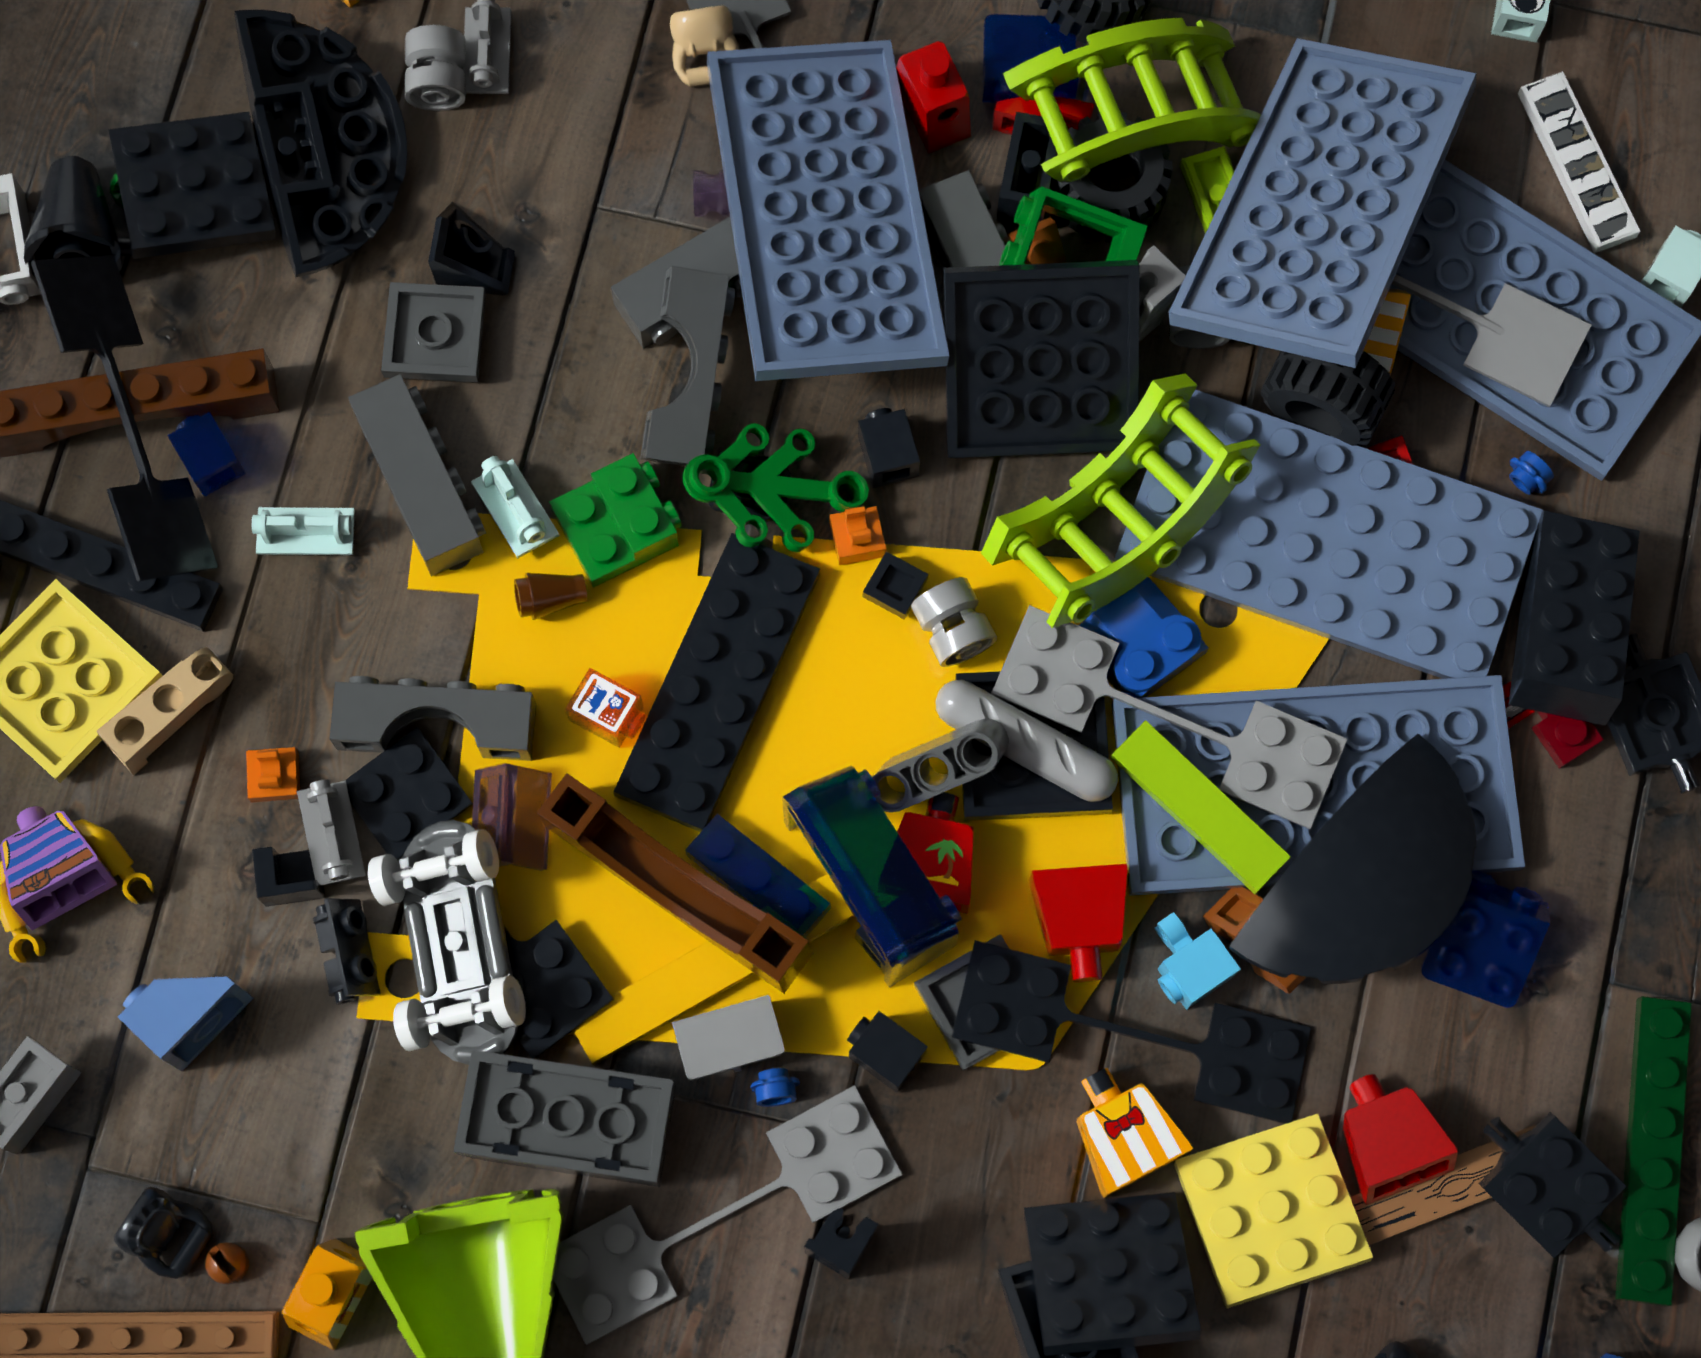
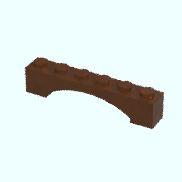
M264 348L119 372L135 422L189 416H227L235 420L280 412L274 368ZM101 374L0 391V458L44 451V446L61 439L100 428L123 424L107 375Z
M565 774L537 811L546 828L783 994H785L814 954L807 939L768 912L765 913L688 864L608 804L604 798L569 774Z

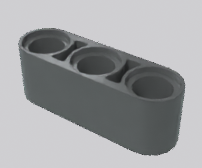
M981 719L892 757L883 764L869 782L868 793L870 800L882 811L897 812L987 774L994 769L1008 749L1009 738L1007 731L995 720ZM978 738L986 741L991 747L992 755L986 756L978 753L973 747L972 739ZM935 757L944 761L948 768V774H941L933 770L930 766L929 758ZM887 776H895L900 779L904 784L905 792H897L892 789L887 782Z

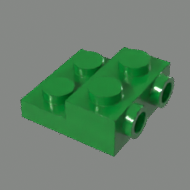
M634 453L591 473L592 481L549 501L550 509L593 588L679 546L676 529L682 526L681 520L670 500L661 504L654 489L660 487V483L651 464L648 461L639 464Z

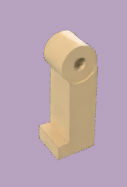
M208 647L201 648L184 661L181 660L96 732L105 745L134 776L148 763L146 758L202 707L215 700L227 689L233 679V674Z

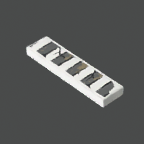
M1560 72L1522 86L1518 96L1593 252L1597 253L1637 238L1640 233L1639 227L1564 73Z

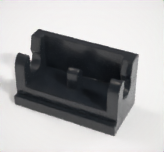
M838 1208L827 1217L815 1239H808L804 1246L805 1254L844 1278L849 1279L876 1234L878 1223L865 1217L856 1226L854 1235L847 1239L850 1235L848 1227H842L839 1233L836 1234V1230L842 1225L844 1212L843 1208Z

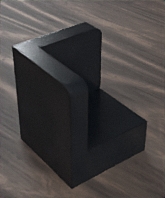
M273 847L252 849L257 898L266 907L325 898L324 885L321 886L315 880L309 850L279 854Z

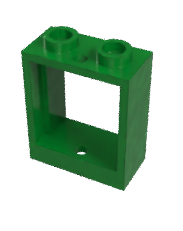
M1041 186L1031 192L1029 197L1025 195L1022 197L1014 217V223L1020 225L1014 242L1010 240L1007 242L1001 255L999 266L1025 264L1042 211L1112 236L1113 240L1106 261L1137 260L1147 226Z

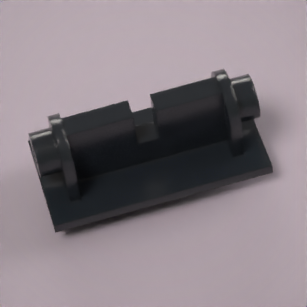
M324 899L325 904L316 907L317 916L313 918V923L316 927L321 953H329L334 950L336 953V958L323 962L329 987V996H334L336 1004L340 1005L355 1001V996L381 995L377 979V967L373 960L366 929L367 921L360 899Z

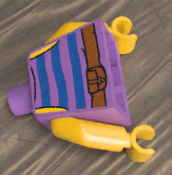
M34 806L24 809L19 813L16 820L20 831L5 838L0 844L2 858L0 862V920L5 932L11 931L14 937L9 945V954L15 961L20 963H26L21 947L27 939L32 942L38 957H42L46 951L43 939L36 934H29L25 926L26 924L31 930L44 925L116 886L115 876L119 875L123 880L122 891L131 903L139 904L130 894L129 890L131 884L137 880L145 881L149 889L154 893V885L147 875L140 872L136 873L131 865L134 861L111 831L86 819L72 822L64 811H56L47 816L42 807Z

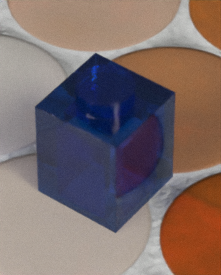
M210 412L203 416L195 415L183 420L176 427V431L167 435L204 497L246 474Z

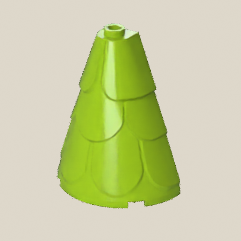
M533 1189L453 1201L415 1210L413 1214L407 1215L398 1223H396L395 1217H391L355 1231L359 1255L398 1321L397 1327L416 1358H544L555 1294L552 1286L563 1220L558 1190H542V1197L536 1198Z

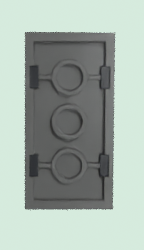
M471 1050L453 1152L461 1156L489 1162L660 1187L666 1154L664 1147L668 1123L671 1122L676 1085L672 1079Z

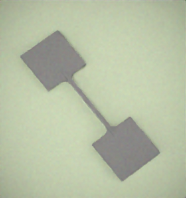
M1395 275L1392 282L1393 285L1463 318L1475 326L1477 338L1463 366L1547 407L1551 406L1591 327V324L1506 283L1491 311L1485 315H1478L1399 275Z
M1029 605L992 690V695L1081 733L1095 701L1104 696L1111 697L1225 745L1230 751L1231 760L1219 787L1223 793L1307 829H1311L1347 738L1257 700L1242 733L1235 737L1224 736L1112 688L1107 681V672L1119 642L1071 622L1051 628L1046 622L1050 613Z
M855 1085L766 1132L782 1164V1172L777 1180L663 1241L650 1239L646 1235L632 1205H629L560 1242L553 1280L585 1344L592 1343L677 1297L661 1262L662 1255L667 1248L781 1187H789L795 1190L812 1223L834 1210L842 1208L900 1177L902 1173Z

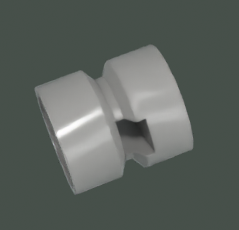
M424 25L407 32L405 37V63L409 68L405 72L406 101L416 108L430 111L450 110L462 105L465 101V73L462 69L465 65V37L463 33L455 28L443 25Z
M965 577L943 582L924 592L911 604V608L922 630L932 632L933 634L929 644L941 667L954 666L971 659L997 641V636L986 614L975 611L979 601L968 579ZM964 620L965 623H963V624H961V625H959V626H956V627H954L953 629L947 631L948 628H950V627H952V626H954V625H956V624H958V623H960L961 621Z

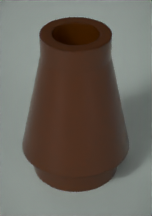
M525 573V578L514 579L515 600L520 618L531 616L532 620H536L575 604L587 602V590L583 574Z

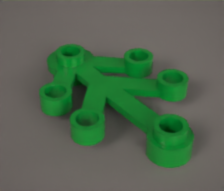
M757 423L745 426L739 433L737 441L718 457L707 454L699 455L687 464L683 472V484L686 491L691 497L700 502H715L735 524L736 538L745 547L758 546L766 538L768 526L760 516L751 515L733 492L750 494L783 531V544L793 552H801L812 543L814 530L808 522L800 520L780 497L829 502L835 510L845 512V509L860 507L866 501L869 493L866 480L854 471H843L831 482L778 476L794 461L806 459L814 450L815 439L805 429L793 430L785 438L783 446L752 473L731 470L747 455L756 456L768 445V431ZM746 434H755L760 440V445H751L747 441ZM794 438L802 440L806 450H797L793 446L792 440ZM699 474L709 475L713 481V486L707 487L703 485L699 480ZM838 489L847 490L851 496V501H844L838 495ZM745 525L755 526L759 533L758 538L747 535ZM791 530H800L804 534L805 541L802 543L795 541Z

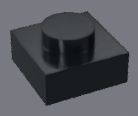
M886 551L864 588L862 597L905 620L911 609V604L919 596L928 580V573Z

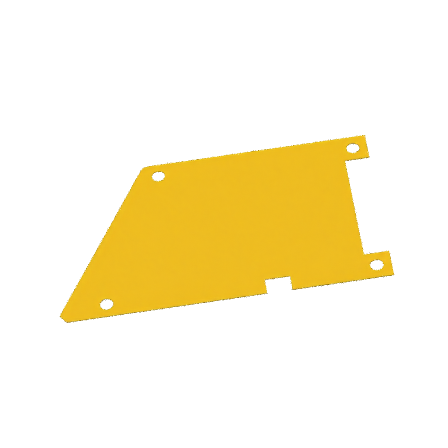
M478 513L486 531V534L479 537L484 553L471 558L469 563L463 568L457 570L447 569L433 576L430 575L413 539L408 590L479 595L469 682L475 684L476 689L496 690V685L498 684L520 685L525 688V692H532L536 702L532 761L483 758L475 738L464 728L458 783L473 805L454 818L456 821L470 824L477 830L484 829L492 837L499 858V871L495 880L503 924L515 940L527 941L557 920L611 995L708 941L546 828L537 811L566 773L604 798L608 804L678 857L761 911L829 873L853 914V919L810 942L814 954L785 994L754 974L638 1041L677 1043L672 1022L770 995L785 1052L849 1057V1051L853 1045L847 1039L853 1029L864 1016L872 1021L877 1012L880 1011L928 1046L927 1053L920 1062L959 1065L917 992L914 982L970 952L975 940L986 943L1000 934L1011 950L1071 965L1070 955L1049 956L1047 953L1030 890L1029 878L1032 870L1126 864L1119 779L1116 789L1112 793L1113 810L1111 814L964 821L962 785L945 791L959 797L954 822L973 827L971 900L967 914L924 905L935 921L930 926L934 931L933 940L887 977L855 939L858 928L896 899L876 894L878 876L905 812L926 815L929 799L901 811L885 812L877 808L870 800L868 793L869 782L883 764L892 757L956 730L941 720L936 711L935 700L938 691L944 684L955 680V675L958 673L1001 671L1029 605L1051 613L1057 597L1021 560L1012 559L992 566L981 554V551L885 544L887 552L928 573V580L919 596L943 582L959 577L967 578L979 601L975 611L986 614L997 636V641L992 646L975 657L954 666L941 667L929 644L933 634L932 632L922 630L912 608L904 620L862 597L864 588L883 557L839 565L833 540L813 539L812 543L805 550L793 552L784 546L782 536L773 535V550L819 568L820 576L703 834L614 796L613 793L711 579L708 576H698L702 530L677 528L678 547L594 588L556 519L550 520L560 536L517 558L491 514ZM793 537L797 542L802 543L805 541V538ZM1045 556L1070 583L1096 573L1083 559ZM525 573L583 574L587 590V602L575 604L536 620H532L531 616L520 618L515 600L514 579L525 578ZM1149 576L1183 616L1195 622L1200 630L1201 639L1209 649L1206 654L1148 697L1297 688L1329 640L1323 636L1237 607L1236 619L1229 626L1223 628L1212 627L1202 619L1199 610L1200 603L1206 595ZM964 620L961 621L960 623H958V624H956V625H954V626L948 628L947 631L953 629V628L956 627V626H959V625L965 623ZM1072 621L1071 623L1080 625L1082 622L1075 623ZM592 674L598 675L636 697L616 732L572 709ZM596 679L592 681L591 685L589 686L588 690L586 691L585 695L578 705L579 709L584 703V700H586L593 692L591 690H594L595 687L593 686H596ZM615 690L613 696L619 695V698H623L624 701L621 709H616V707L611 709L609 703L598 717L599 720L612 727L615 726L630 700V697ZM1104 696L1109 760L1113 762L1118 772L1117 764L1110 758L1116 751L1112 702L1114 699ZM935 757L929 758L930 766L933 770L941 774H948V768L944 761ZM887 776V782L892 789L897 792H905L904 784L900 779L895 776ZM1128 876L1122 944L1118 951L1100 953L1103 977L1158 896V894L1129 896ZM367 932L373 960L377 967V979L381 995L359 996L356 1018L393 1021L394 1009L397 1003L410 999H417L421 1002L419 992L408 998L394 996L389 992L385 982L386 973L393 963L402 959L413 960L409 935ZM1071 967L1064 996L1066 1007L1071 1012L1079 1014L1101 980L1073 982ZM1066 1021L1059 1025L1052 1053L1073 1022ZM572 1031V1032H570V1033L568 1034V1035H574V1036H576V1034H575L574 1031ZM999 1051L973 1067L1027 1071L1038 1069L1046 1062Z

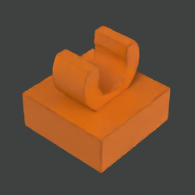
M876 506L845 509V512L829 515V524L839 565L884 556L886 545Z
M296 747L246 751L247 793L251 803L298 799L297 791L300 790L299 751Z

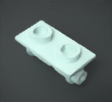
M492 456L482 463L481 467L484 470L482 475L472 480L471 484L517 558L560 536L513 459L506 462L505 460L500 461L498 456Z
M258 507V515L252 516V533L257 534L256 554L353 555L355 508Z

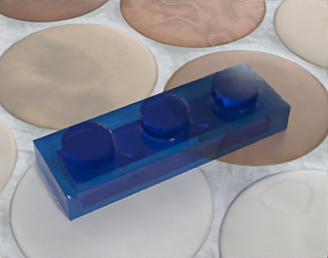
M716 814L685 849L686 855L732 893L761 911L768 912L805 939L831 909V904L719 814Z

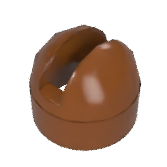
M230 1242L215 1245L209 1251L205 1260V1268L209 1277L215 1282L226 1285L240 1281L247 1273L249 1267V1259L245 1250L241 1246ZM219 1252L236 1269L230 1275L215 1259Z

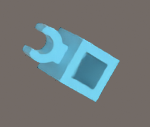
M1174 912L1158 922V926L1154 928L1161 940L1173 952V955L1164 960L1157 969L1162 975L1158 979V983L1172 1003L1176 1004L1180 1001L1186 1010L1235 977L1241 970L1212 928L1195 940H1192L1183 923Z

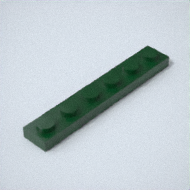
M1644 996L1636 1000L1624 1184L1627 1187L1623 1190L1615 1300L1665 1307L1672 1305L1692 1004L1689 1002Z

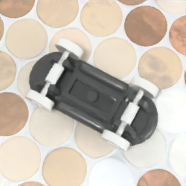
M456 820L440 821L426 827L413 838L405 850L403 858L399 859V862L391 854L372 858L368 865V879L372 893L381 905L387 906L399 903L402 900L404 903L406 924L421 1002L417 999H410L399 1002L395 1006L393 1021L400 1044L407 1051H415L426 1048L431 1039L440 1052L454 1061L469 1065L471 1050L504 1054L511 1047L518 1033L519 1025L524 1022L526 1007L521 987L512 973L495 880L499 871V858L495 843L486 830H477L468 823Z

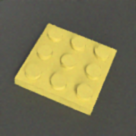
M55 579L0 635V729L61 783L102 741L96 731L163 675Z
M1318 1114L1182 1157L1174 1162L1226 1309L1370 1262L1373 1258Z

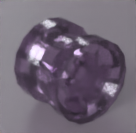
M703 170L693 171L695 217H704L708 212H719L722 216H730L723 170L717 175H708Z

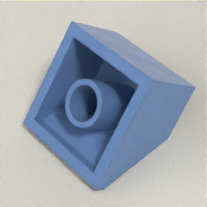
M227 976L154 979L148 986L142 984L129 994L123 1003L126 1009L118 1018L160 1059L183 1071L252 1001L253 997Z

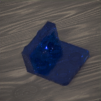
M988 15L984 21L982 102L997 103L998 101L1020 97L1009 89L1003 73L1058 46L1061 47L1063 54L1075 50L1076 35L1071 33L1067 36L1059 31L1061 26L1057 23L1050 24L1045 16ZM1079 77L1055 87L1053 91L1054 97L1075 99Z
M1472 871V882L1459 913L1446 932L1427 950L1421 966V972L1428 980L1499 1006L1510 1008L1517 1003L1549 928L1548 903L1544 902L1538 893L1530 889L1515 887L1514 890L1495 884V880L1483 872Z

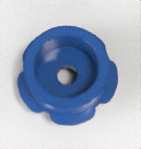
M1526 451L1519 459L1513 457L1510 460V466L1513 468V471L1509 474V477L1518 489L1528 495L1533 491L1542 494L1548 489L1547 484L1554 478V474L1539 456L1533 452Z
M773 1068L759 1072V1080L753 1082L750 1086L752 1092L756 1093L758 1106H780L797 1100L795 1086L800 1084V1080L796 1077L789 1078L788 1069Z

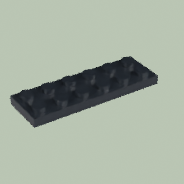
M731 533L613 791L614 796L703 834L705 833L820 576L819 568L761 544L756 547H745L737 540L736 534Z

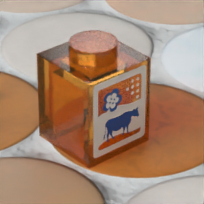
M589 668L565 708L569 721L618 748L621 747L626 737L634 739L646 718V713L642 712L644 705L640 694L592 668Z

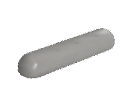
M952 680L944 684L938 691L935 700L936 711L940 719L947 725L959 729L977 720H995L1004 727L1009 738L1008 749L1003 756L1086 801H1103L1109 798L1115 791L1118 782V772L1113 762L1107 757L975 686L971 682ZM978 738L974 739L982 743L983 745L991 748L986 741Z

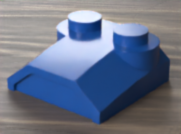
M1149 577L1114 601L1094 611L1078 625L1119 642L1107 672V680L1115 690L1134 698L1148 697L1206 654L1209 649L1201 639L1200 630L1195 622L1183 616Z

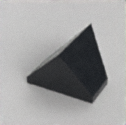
M451 202L436 218L428 263L436 285L484 287L486 294L507 295L515 250L504 248L455 203Z

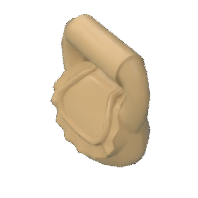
M725 5L672 14L670 31L674 40L672 57L675 71L681 81L690 87L709 85L707 66L686 69V58L707 54L709 51L739 50L738 42L733 34V18L730 10Z

